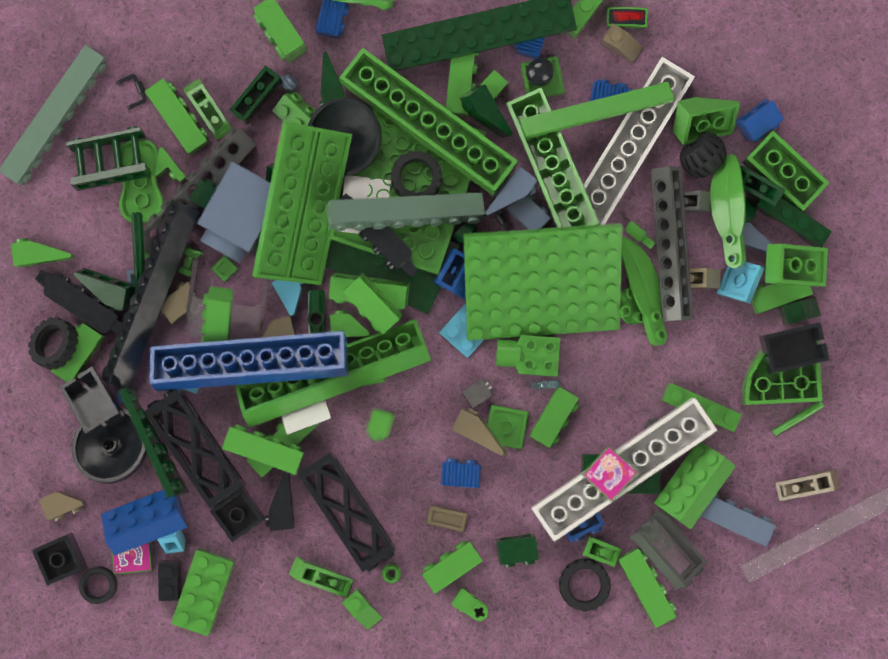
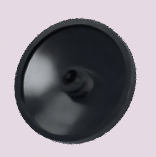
M349 98L330 100L314 112L308 123V126L352 134L344 176L364 171L375 161L382 145L381 125L375 113L358 100Z
M121 408L126 419L112 428L107 426L108 431L94 440L84 433L81 425H79L72 442L73 460L79 471L92 481L102 484L121 482L132 476L145 460L147 452L128 411Z

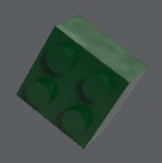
M534 534L496 539L499 563L504 568L515 567V563L522 562L523 565L535 564V560H539L537 541Z

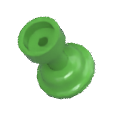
M185 246L183 253L187 256L184 265L179 266L177 272L192 277L194 272L191 269L194 258H199L204 252Z

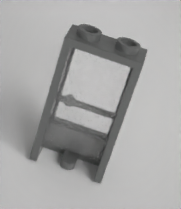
M662 509L653 513L629 537L638 544L674 586V590L682 587L685 589L693 582L691 579L701 574L704 570L702 567L707 563L706 559Z

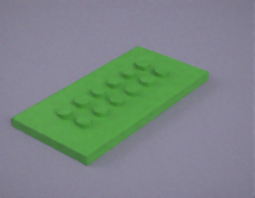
M283 121L252 276L322 285L331 241L329 239L331 230H329L326 207L330 200H339L352 134Z

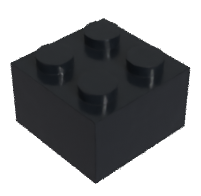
M244 487L210 510L231 542L237 540L265 519L264 514Z
M73 533L64 535L32 550L47 586L88 568Z

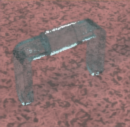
M559 381L530 383V388H559Z

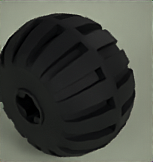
M703 132L699 134L696 141L685 144L679 156L680 163L689 175L696 178H704L714 173L723 164L727 151L723 140L719 136L710 132Z

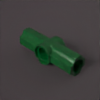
M324 290L308 291V334L325 333ZM316 314H319L322 318L321 323L318 325L312 323V317Z

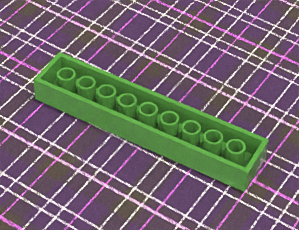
M364 48L360 50L339 77L342 86L491 195L495 196L517 167L518 160Z
M415 319L390 328L384 334L379 332L347 344L348 376L236 385L235 388L241 412L249 428L431 361L417 320Z

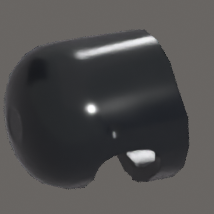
M535 59L527 66L526 77L534 87H545L553 79L554 69L548 59Z

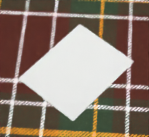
M348 175L345 176L343 195L347 193L353 199L376 198V193L380 189L390 191V186L385 185L382 179L370 180L367 177ZM384 180L387 184H391V180ZM370 184L373 187V193L371 196L367 197V195L371 193V188L369 186ZM381 191L378 194V198L389 197L387 191ZM349 228L345 231H340L357 234L359 233V231L354 230V228Z
M323 400L282 416L286 433L290 434L331 419L326 401Z

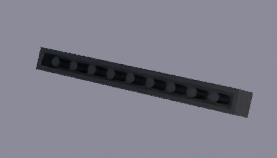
M171 200L166 208L164 220L159 225V233L156 240L152 243V251L149 258L145 261V269L142 276L138 279L137 289L131 297L130 307L124 315L121 330L117 333L116 343L109 353L107 366L102 371L101 379L109 385L130 388L198 216L199 210L192 206Z

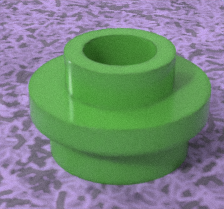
M388 564L382 570V577L388 583H395L401 577V570L395 564ZM394 570L395 576L390 577L388 571Z

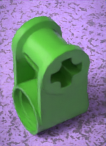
M461 588L451 603L455 608L476 621H483L488 616V607L473 594H469L464 588ZM475 608H484V615L476 616Z

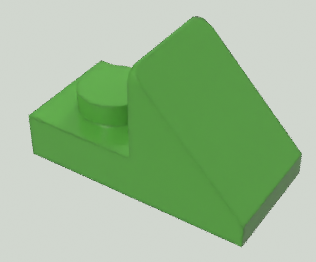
M161 147L158 153L156 177L160 178L167 171L171 170L169 175L175 182L179 180L183 184L187 181L186 176L166 150Z
M590 537L583 555L615 567L621 549L595 537Z

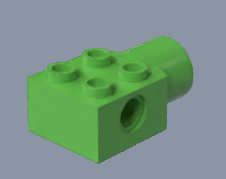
M521 335L518 341L498 339L496 366L514 367L518 374L557 377L560 338Z

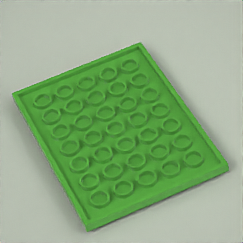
M373 108V112L377 116L382 129V145L379 154L367 169L350 176L367 177L370 180L382 179L385 185L390 186V191L380 189L376 193V198H378V194L381 191H387L389 197H400L395 193L392 183L387 184L384 180H391V170L395 161L402 154L420 150L423 153L431 154V157L435 158L441 167L442 183L438 193L435 195L464 194L467 192L471 179ZM474 128L483 136L486 135V131ZM412 162L406 165L401 171L400 176L403 186L407 190L416 193L426 190L432 183L433 178L429 167L420 162ZM370 184L369 186L371 188V193L367 195V197L371 196L373 193V187ZM442 223L439 226H431V224H423L420 227L404 225L401 228L389 226L412 250L411 262L416 266L415 268L434 275L439 274L455 225ZM331 230L330 240L375 254L371 249L373 246L368 241L365 243L357 233Z
M621 223L464 234L467 341L521 337V335L538 336L620 330V315L618 311L621 297Z

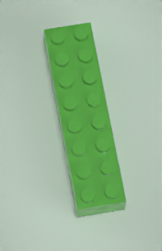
M542 87L507 102L506 104L557 227L600 225L561 130L525 139L520 119L552 111Z

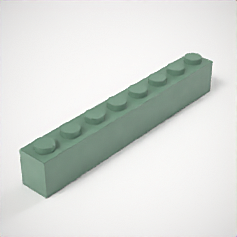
M84 45L1 165L0 172L19 185L26 184L31 178L30 172L34 167L37 168L40 165L44 152H48L52 148V141L55 136L58 137L63 132V125L66 120L69 121L74 116L75 111L73 110L77 104L81 105L83 103L86 91L88 89L91 90L96 84L95 78L99 73L102 74L107 68V60L87 45Z
M482 193L330 200L326 207L329 230L335 229V231H345L349 228L364 230L367 227L382 229L385 226L401 228L404 225L420 227L423 224L439 226L442 223L457 225L461 222L476 224L485 215Z

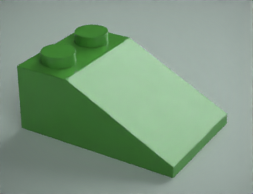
M700 97L678 101L673 133L683 145L693 143L699 134L703 132H710L719 137L733 134L740 102Z
M767 244L765 283L826 287L828 248Z

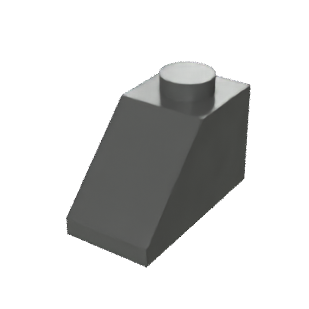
M701 190L683 192L685 213L712 212L710 192Z

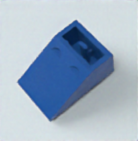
M451 249L433 283L466 301L464 254L457 249Z

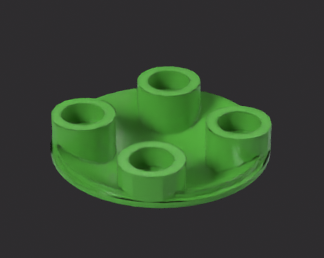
M627 287L621 292L618 313L624 322L635 325L643 323V314L636 304L631 288Z

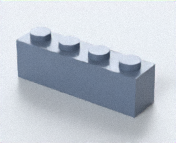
M509 177L502 185V187L498 190V192L495 194V196L491 195L494 199H496L501 190L510 180ZM529 194L525 199L505 208L526 230L541 229L550 220L548 216L550 213L543 206H537L534 203L536 199Z
M716 494L701 517L767 547L776 527L771 524L772 519L763 515L761 518L754 516V511L746 507L741 510L736 507L737 503L728 499L724 502L719 499L720 495Z

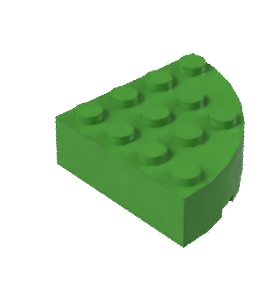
M760 349L750 363L741 389V405L822 401L820 363L768 374L764 360L767 353H763L762 349Z

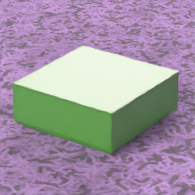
M225 255L211 268L224 282L238 270Z

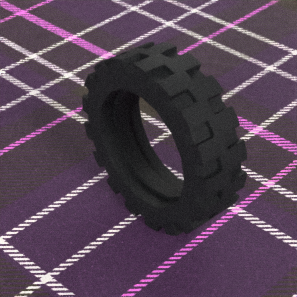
M417 150V152L409 151L407 154H402L394 163L391 170L392 187L400 197L435 195L438 193L442 183L441 167L438 161L431 157V154L423 153L420 150ZM409 163H424L431 170L433 176L432 183L426 190L417 193L411 192L401 183V171Z
M49 317L46 321L40 322L41 325L35 327V332L31 334V341L28 343L30 348L28 353L32 356L31 360L36 362V364L52 370V368L56 370L60 366H65L66 362L73 358L72 355L76 352V345H78L79 341L77 339L78 332L75 331L76 328L71 323L59 317ZM61 330L63 335L59 349L53 355L46 357L44 354L46 340L52 333Z
M580 559L568 564L562 571L559 579V590L564 601L573 609L584 612L593 611L599 606L601 607L605 600L608 599L609 592L611 591V581L602 565L594 560ZM590 569L599 576L601 582L600 591L593 599L581 601L574 598L570 593L569 580L577 570Z

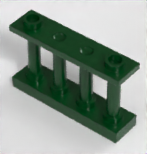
M133 126L123 131L84 139L74 138L72 141L66 142V146L72 152H75L78 175L70 178L71 186L76 191L150 177V168L141 162L138 140L139 138L146 137L145 132L140 127ZM131 140L134 163L131 166L124 167L122 164L120 142ZM112 144L115 167L112 170L106 171L104 170L101 146ZM94 148L96 171L92 174H86L83 150Z

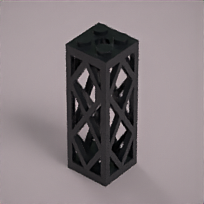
M169 390L163 394L164 398L162 400H154L147 405L146 415L209 509L213 508L244 487L246 483L183 390ZM178 403H180L184 410H181L175 406ZM173 413L190 421L191 442L174 435ZM200 434L212 452L200 447ZM180 446L191 450L192 463ZM201 455L218 462L219 483L202 476ZM228 475L233 481V484L228 486ZM208 488L213 489L219 493L213 496V494L210 492Z
M333 451L298 473V476L362 572L365 570L370 572L378 566L380 560L387 561L394 556L396 546ZM331 462L338 474L323 466ZM314 472H316L317 488L309 477ZM323 475L343 483L344 505L324 496ZM350 492L365 515L350 509ZM329 507L344 513L345 530ZM351 517L371 526L372 547L351 538ZM377 533L379 534V536L381 537V539H382L383 542L385 543V544H383L382 546H380L379 548H378ZM358 550L365 552L368 555L363 558Z

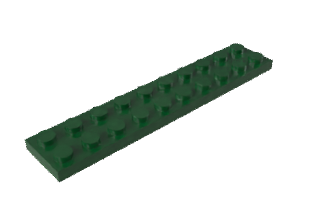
M529 0L381 34L387 64L397 72L576 31L577 26L571 0Z

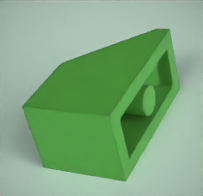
M345 310L334 311V314L330 315L331 332L344 331L346 338L370 336V332L350 314H346Z
M359 588L342 602L354 618L367 630L383 618Z

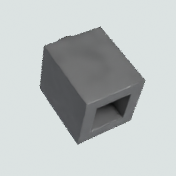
M480 379L462 393L474 408L492 395L490 391L493 388L487 380L483 382Z

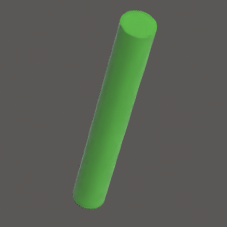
M821 401L815 403L771 430L775 437L824 408Z

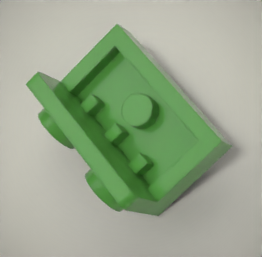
M290 91L283 95L272 111L282 121L308 126L316 110L304 102L300 94Z

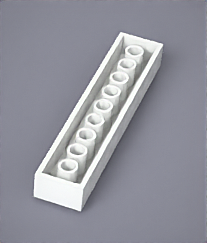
M663 57L643 88L669 82L674 101L627 113L584 183L600 225H604L676 109L678 101L682 99L695 77Z
M690 398L614 450L638 472L614 500L717 431L695 398ZM585 471L531 507L553 541H556L611 503L608 498L582 476Z

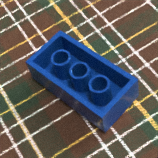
M164 489L101 514L105 542L114 556L187 528L180 496L167 498Z

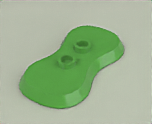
M138 139L141 162L150 168L151 176L123 182L119 208L122 216L127 221L131 222V214L133 212H141L143 223H148L149 217L153 213L157 214L161 210V204L164 202L156 180L159 151L151 141ZM130 140L120 145L124 167L131 166L134 163Z

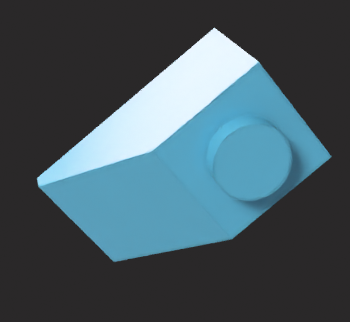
M276 280L272 282V285L288 313L293 317L297 312L302 293L300 285L303 283Z

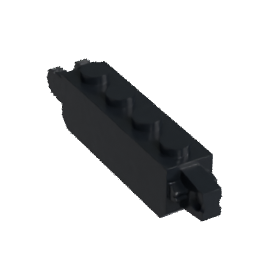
M346 193L339 200H349L353 198ZM385 226L382 229L367 227L364 230H358V236L365 243L368 241L373 246L371 247L372 251L378 257L381 255L386 260L384 263L391 271L393 269L396 272L401 270L408 278L415 277L417 268L411 262L412 250L389 226Z
M41 270L36 276L35 280L44 287L43 291L46 297L99 332L108 334L112 331L118 333L121 330L123 322L120 321L119 311L114 310L110 306L108 308L101 304L102 301L95 295L92 297L87 295V290L79 284L75 287L69 283L71 279L61 273L60 276L52 275Z

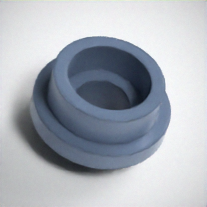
M290 73L281 77L282 86L287 91L294 92L298 86L297 80Z

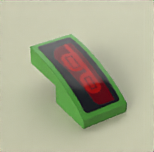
M608 7L607 27L610 28L612 24H615L618 27H628L630 29L648 28V8Z

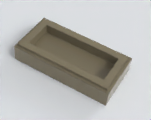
M430 505L426 524L464 532L468 513Z

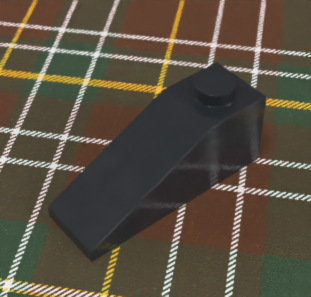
M286 471L282 475L268 511L269 515L265 517L266 526L270 527V531L295 528L290 473Z

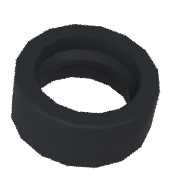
M98 566L83 573L78 587L84 600L91 604H101L114 596L118 583L115 574L110 569ZM94 574H102L109 580V590L103 596H93L87 589V582Z

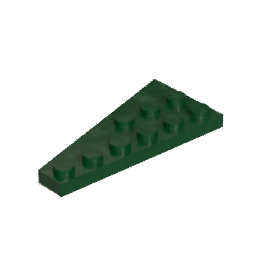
M131 388L120 390L121 398L167 498L189 493L174 462L168 455L166 445L159 439L146 412L141 407L135 390Z

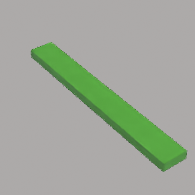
M664 82L520 119V124L525 139L673 102L674 96L669 82Z

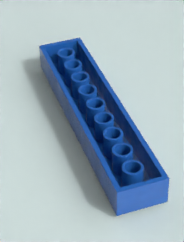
M344 331L150 347V384L155 391L348 376V348Z

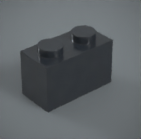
M161 560L158 562V601H178L181 596V560Z

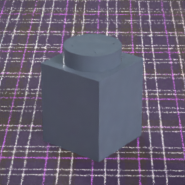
M232 162L198 221V224L206 229L200 241L240 264L246 253L256 256L271 183Z

